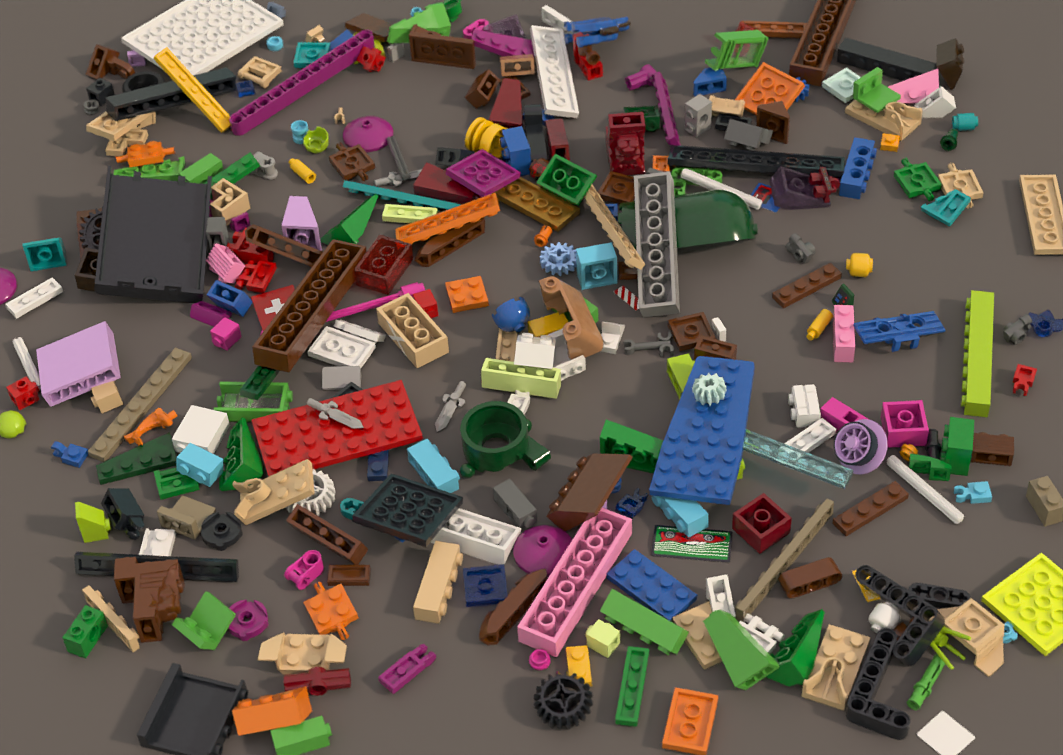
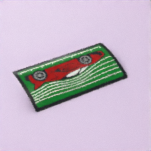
M655 525L651 555L730 562L732 531L704 529L688 538L676 526Z

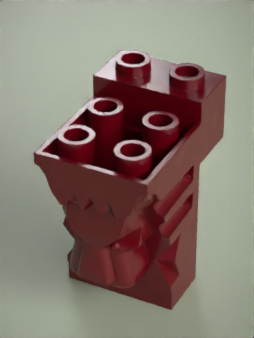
M643 112L608 114V126L605 127V143L610 171L624 175L645 174V120Z

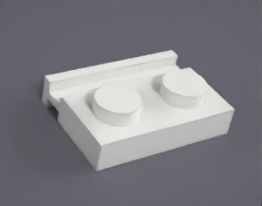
M146 528L139 555L171 556L176 537L175 530L155 529L153 531Z

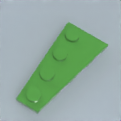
M178 157L179 160L173 162L170 159L164 160L163 164L144 165L142 168L136 166L114 170L113 175L133 177L134 171L141 172V178L178 181L179 173L185 167V157Z

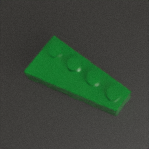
M606 419L600 435V454H630L633 458L626 468L654 474L664 440Z

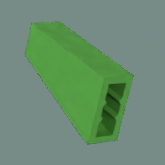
M720 609L715 610L703 621L735 687L747 690L780 667L773 657L731 613Z

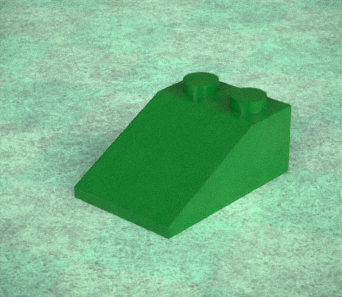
M555 154L536 183L546 191L578 206L597 175Z

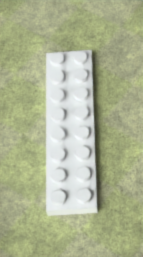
M531 25L530 34L545 114L578 118L579 110L563 30Z

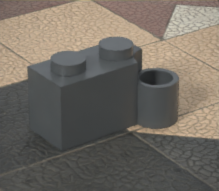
M730 119L724 139L729 140L728 144L739 146L740 143L745 145V149L755 151V148L759 149L761 142L765 144L770 143L773 131Z

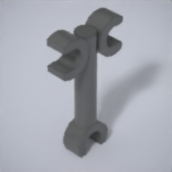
M668 332V337L663 338L661 333H658V341L634 343V341L626 339L624 340L625 354L631 355L635 350L659 349L660 357H663V352L665 351L670 352V356H673L672 334Z

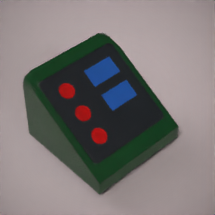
M842 284L833 297L832 303L834 305H853L854 294L845 284Z

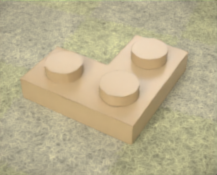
M131 129L117 140H109L105 150L106 155L123 156L127 145L145 144L148 137L147 130Z

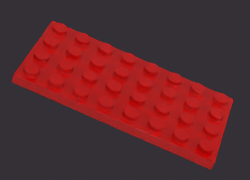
M402 380L319 401L322 404L334 401L338 405L336 409L359 419L364 428H351L330 418L329 415H327L328 420L320 419L319 414L321 411L308 405L252 419V425L268 477L306 459L312 463L313 470L423 440V435Z

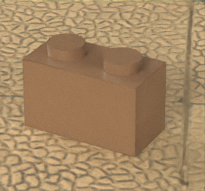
M533 54L500 57L502 76L535 74Z

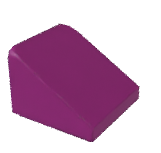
M247 212L231 219L229 226L234 232H239L250 226Z

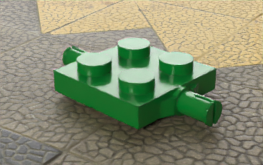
M903 158L901 163L904 167L895 170L893 176L909 198L925 195L928 201L934 200L935 196L931 192L941 190L942 183L926 162L911 164L908 158Z

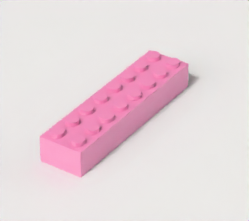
M601 508L597 516L582 524L518 625L519 642L535 649H543L554 657L558 656L607 576V573L631 537V518Z

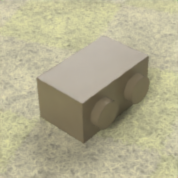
M1049 476L1030 480L1026 498L1044 527L1063 522V499Z

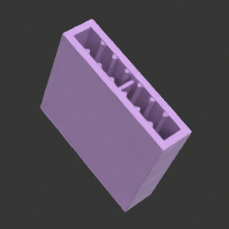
M106 321L36 349L41 393L50 407L88 392L92 387L121 378L114 333Z

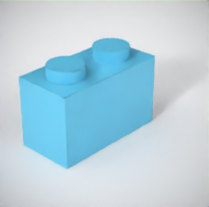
M189 443L176 457V470L210 487L223 473V459Z

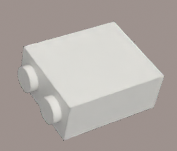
M191 405L172 438L175 452L181 453L189 443H192L214 454L230 427L227 413Z

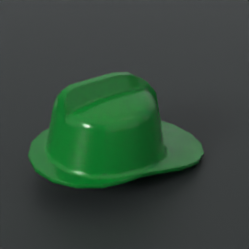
M445 0L443 2L450 23L455 21L462 13L461 0Z

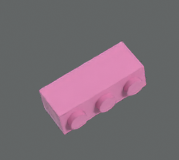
M834 305V362L853 363L855 332L853 326V305Z

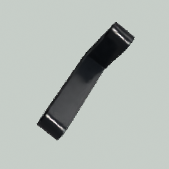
M868 565L860 566L855 572V577L861 585L883 601L895 605L899 611L913 619L895 643L893 654L905 666L915 665L945 624L944 617L934 606Z
M882 628L874 640L850 694L846 718L849 722L896 740H903L908 735L910 716L904 711L874 701L892 659L893 647L897 640V634L893 629Z

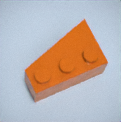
M305 686L275 695H265L252 701L251 699L241 700L232 712L237 733L240 736L301 724L312 712L307 687Z

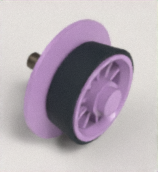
M868 419L857 420L845 424L837 432L834 439V452L841 465L847 471L857 475L867 474L874 471L884 460L887 452V437L883 428L878 423Z

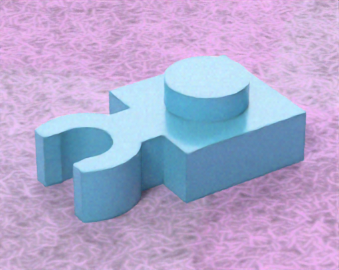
M988 481L968 483L967 488L960 485L954 487V494H962L956 495V502L958 503L964 502L966 499H970L971 504L992 501Z

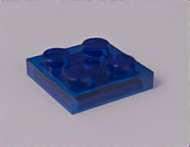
M504 564L463 568L466 607L498 604L508 596Z

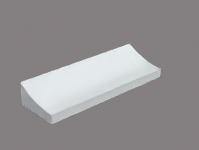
M459 508L430 543L434 544L435 541L458 544L460 546V553L504 566L516 539L521 534V528Z

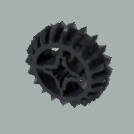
M558 671L556 672V677L549 674V681L542 679V686L536 687L537 694H534V700L536 701L534 702V708L537 710V716L542 717L544 724L549 722L551 728L557 724L559 730L562 729L563 725H566L567 729L570 730V724L572 723L578 727V720L585 721V714H590L591 709L589 707L593 706V700H591L593 694L589 691V684H584L583 677L577 679L576 673H573L571 677L567 671L562 676H560ZM565 687L571 688V689H574V690H573V691H569V690H566ZM557 689L555 694L549 695L552 691ZM561 694H563L564 699L566 700L565 707L563 706V702H561ZM579 703V705L574 710L569 712L571 707ZM552 710H560L562 713H556Z

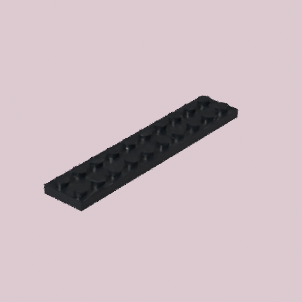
M671 145L668 156V165L673 167H706L710 170L720 168L726 171H759L764 174L776 172L780 175L789 173L796 176L818 173L820 167H825L828 176L833 178L842 177L845 157L681 145Z

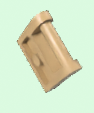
M254 56L239 70L238 78L242 80L247 79L259 84L262 88H267L269 83L281 72V66ZM249 72L262 76L263 78L249 74Z

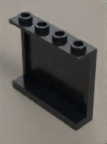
M172 663L137 733L140 746L172 755H222L223 744L232 732V725L234 723L232 710L238 705L239 701L248 698L249 691L246 688L245 680L241 679L238 686L184 673L180 664Z

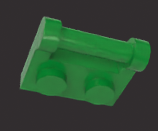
M176 467L163 471H154L160 500L200 490L195 479L181 474L176 470Z

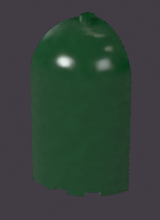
M710 190L674 195L677 248L756 239L755 235L758 234V226L754 224L750 208L738 195L726 190ZM635 201L621 203L619 209L620 211L622 210V213H618V224L622 226V230L637 251Z

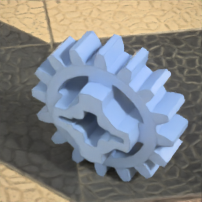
M560 242L557 245L551 243L550 248L545 246V251H541L540 264L542 269L545 268L546 273L551 271L552 275L558 273L561 276L564 272L567 275L569 270L574 271V267H577L576 249L573 250V245L567 247V243L563 245Z

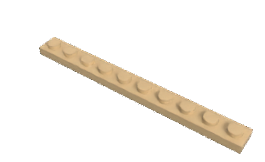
M591 185L584 196L586 203L592 208L591 211L597 216L596 219L608 233L607 236L613 240V245L625 259V264L631 268L636 267L641 270L645 265L644 261L594 186Z

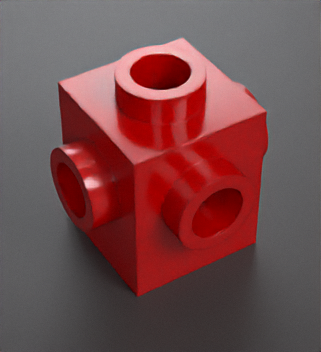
M363 46L356 61L363 64V68L370 72L373 70L379 72L386 57L381 54V50L375 47L371 49Z
M27 376L6 387L10 400L19 411L40 400L37 393L39 392L37 384L34 381L31 382Z

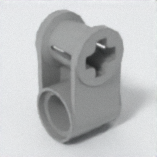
M259 151L253 155L259 162L260 167L252 171V174H256L266 180H272L278 176V172L274 167L275 160L272 157L264 155Z

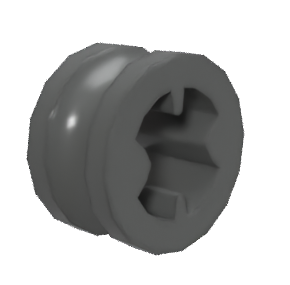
M87 100L84 103L86 114L93 115L99 112L98 101Z

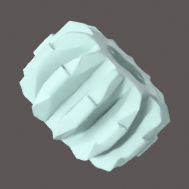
M709 372L706 376L701 374L700 378L695 379L692 387L696 401H700L702 405L708 403L710 406L712 403L718 404L719 400H724L727 391L723 377H719L717 373L710 375Z

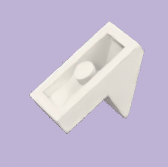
M602 322L601 336L604 346L601 352L616 354L625 325Z
M727 574L706 578V599L710 600L712 612L720 609L731 613L735 617Z

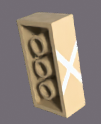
M409 293L376 308L378 324L416 368L449 353L447 336Z

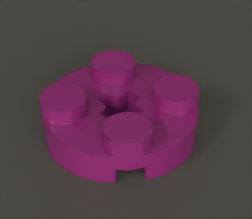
M240 600L229 608L236 616L228 627V631L241 641H248L250 638L261 634L269 625L267 610L259 601L247 602V600ZM244 617H252L251 620L247 622H244L243 620Z

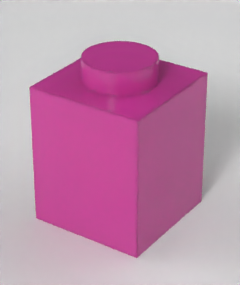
M225 317L210 330L213 344L227 351L242 337L239 324Z

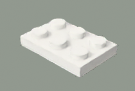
M326 326L309 348L308 356L335 366H360L362 368L375 350L376 345L375 342Z

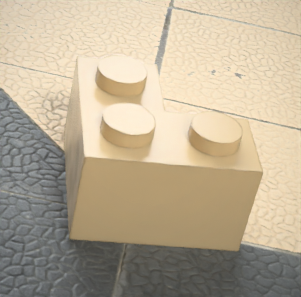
M221 179L211 187L213 202L210 204L212 217H224L226 226L230 224L232 218L250 209L248 193L226 179Z

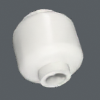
M885 602L878 603L875 606L868 620L872 625L871 629L878 634L882 628L894 630L901 616L899 609L895 605Z

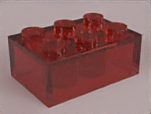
M379 234L354 269L356 285L389 295L413 261L412 244Z

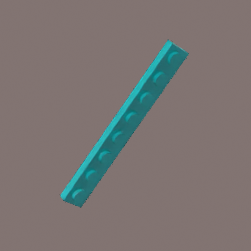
M344 180L343 187L349 188L348 192L358 194L359 191H364L366 196L378 194L381 195V199L391 200V197L397 198L399 203L407 204V201H411L414 206L423 207L424 204L430 205V208H437L438 211H440V208L448 210L462 205Z

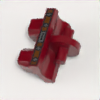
M820 167L818 173H810V185H818L813 188L814 198H823L824 203H829V195L837 191L840 181L832 176L828 177L825 167Z

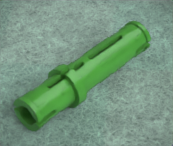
M938 654L934 655L921 680L914 685V691L907 700V705L913 710L920 709L925 698L930 696L931 688L945 665Z

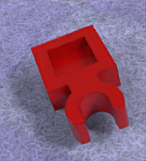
M1021 364L1017 365L1013 378V393H1016L1017 389H1022L1024 391L1023 396L1028 394L1029 387L1033 385L1037 368Z

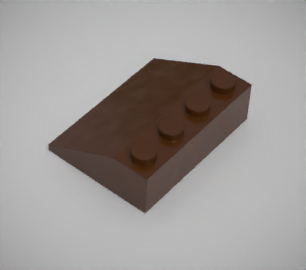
M598 453L581 457L576 463L578 466L576 470L568 476L567 484L559 490V497L550 504V511L546 517L558 528L567 531L597 516L633 457L630 454Z

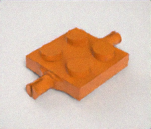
M156 141L143 145L133 144L127 147L128 153L126 155L116 156L117 164L128 162L129 167L164 162L163 158L165 155L175 154L174 147L164 149L161 142Z
M318 582V585L315 583L314 588L318 594L303 603L319 635H326L337 631L341 640H345L344 635L347 639L349 634L345 627L359 619L342 584L325 590L322 582Z

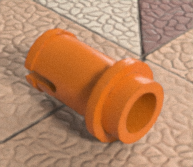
M544 225L539 234H536L534 237V242L538 247L547 245L548 238L552 234L551 227L547 226L546 228V225Z

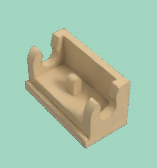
M710 95L709 100L712 101L711 116H718L719 113L743 116L744 100L716 98Z

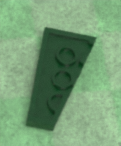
M168 432L96 465L100 485L176 466V454L171 434Z

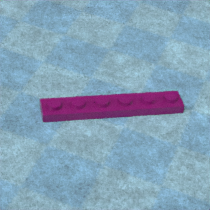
M659 71L654 74L655 81H653V84L657 90L658 106L662 112L660 115L665 123L663 125L664 131L667 134L665 138L669 146L681 145L667 83Z

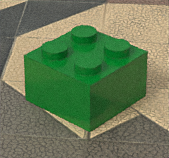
M950 417L949 425L945 424L943 436L946 438H942L940 460L951 465V474L968 476L973 451L975 421L973 419Z

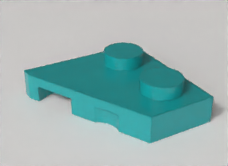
M955 189L948 192L945 196L936 198L933 203L923 204L921 211L950 227L970 203L971 197Z

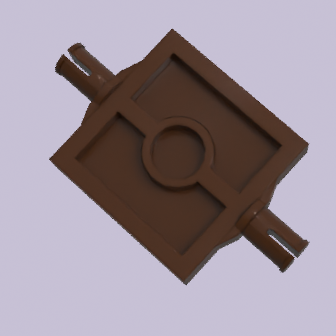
M341 142L337 143L336 148L339 152L329 156V161L344 180L359 176L362 181H367L369 177L366 172L375 169L373 160L360 144L345 148Z

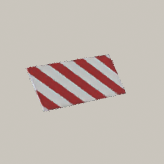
M621 286L613 291L633 309H639V298L627 288Z

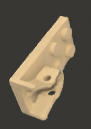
M856 100L845 108L846 114L886 134L899 135L900 141L921 124L923 112L921 107H911L900 102L888 103L885 109L879 113Z
M154 111L115 121L105 112L88 123L86 129L95 135L115 141L131 129L140 130L143 127L155 124L156 114Z
M306 459L263 480L254 478L246 480L244 483L234 481L233 487L240 492V503L234 510V515L245 525H248L314 495L312 463Z
M829 624L815 658L814 668L809 675V679L804 680L802 697L844 711L869 646L870 637Z

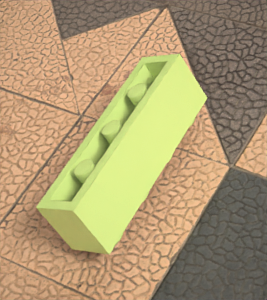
M486 358L481 370L482 387L509 392L518 390L520 392H530V395L557 399L561 387V369L514 365V362Z

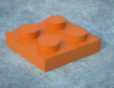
M481 276L445 283L453 313L489 306Z

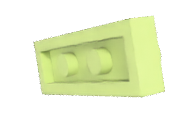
M385 204L382 220L387 222L413 223L437 214L438 209Z

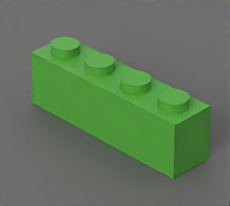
M614 589L610 591L600 612L606 614L604 619L613 624H616L617 621L623 624V630L631 634L634 632L641 634L639 639L650 645L652 641L659 645L657 649L667 655L670 652L677 654L689 631Z

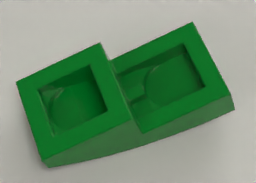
M910 454L908 467L913 472L929 474V480H950L952 469L950 464L933 457Z

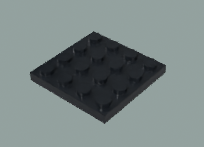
M391 473L353 514L352 522L427 547L463 504V497Z

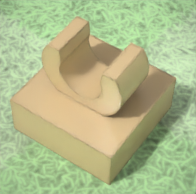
M318 25L308 31L305 42H322L324 40L322 36L323 28Z

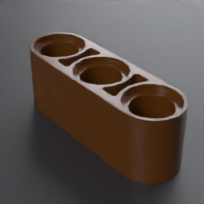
M827 557L788 570L779 576L778 581L787 597L792 599L838 583L843 576L833 558Z

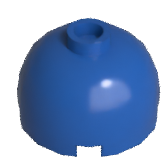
M519 297L520 300L515 301L514 298L508 300L496 309L497 313L495 315L492 314V319L501 330L518 333L525 329V325L530 318V309L523 297Z

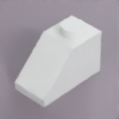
M940 86L916 103L914 107L922 108V118H942L951 113L956 108L954 97Z

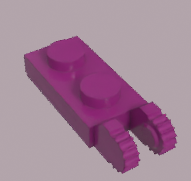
M421 644L412 652L409 651L382 673L378 680L392 694H395L423 671L425 667H429L436 660L437 655L434 652H430L420 659L428 650L425 644Z

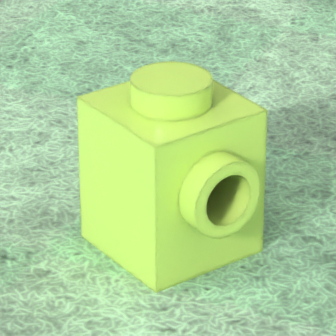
M599 619L594 625L589 626L586 631L587 646L607 658L620 644V631L611 624L604 623Z

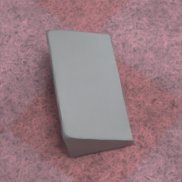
M360 366L323 367L322 390H341L350 382L361 388L362 375Z

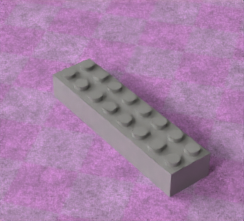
M670 171L634 176L637 252L645 263L641 270L637 268L639 310L643 317L680 313L674 181Z

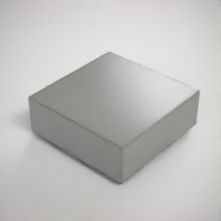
M393 43L387 47L391 62L405 55L403 43Z

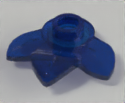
M1050 310L1042 312L1039 316L1031 312L1028 314L1032 319L1030 324L1034 327V332L1038 336L1048 337L1053 332L1063 330V319H1054Z

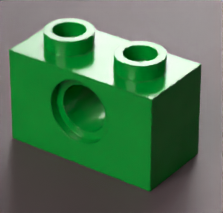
M87 605L83 607L62 637L69 653L87 658L108 627L103 611Z

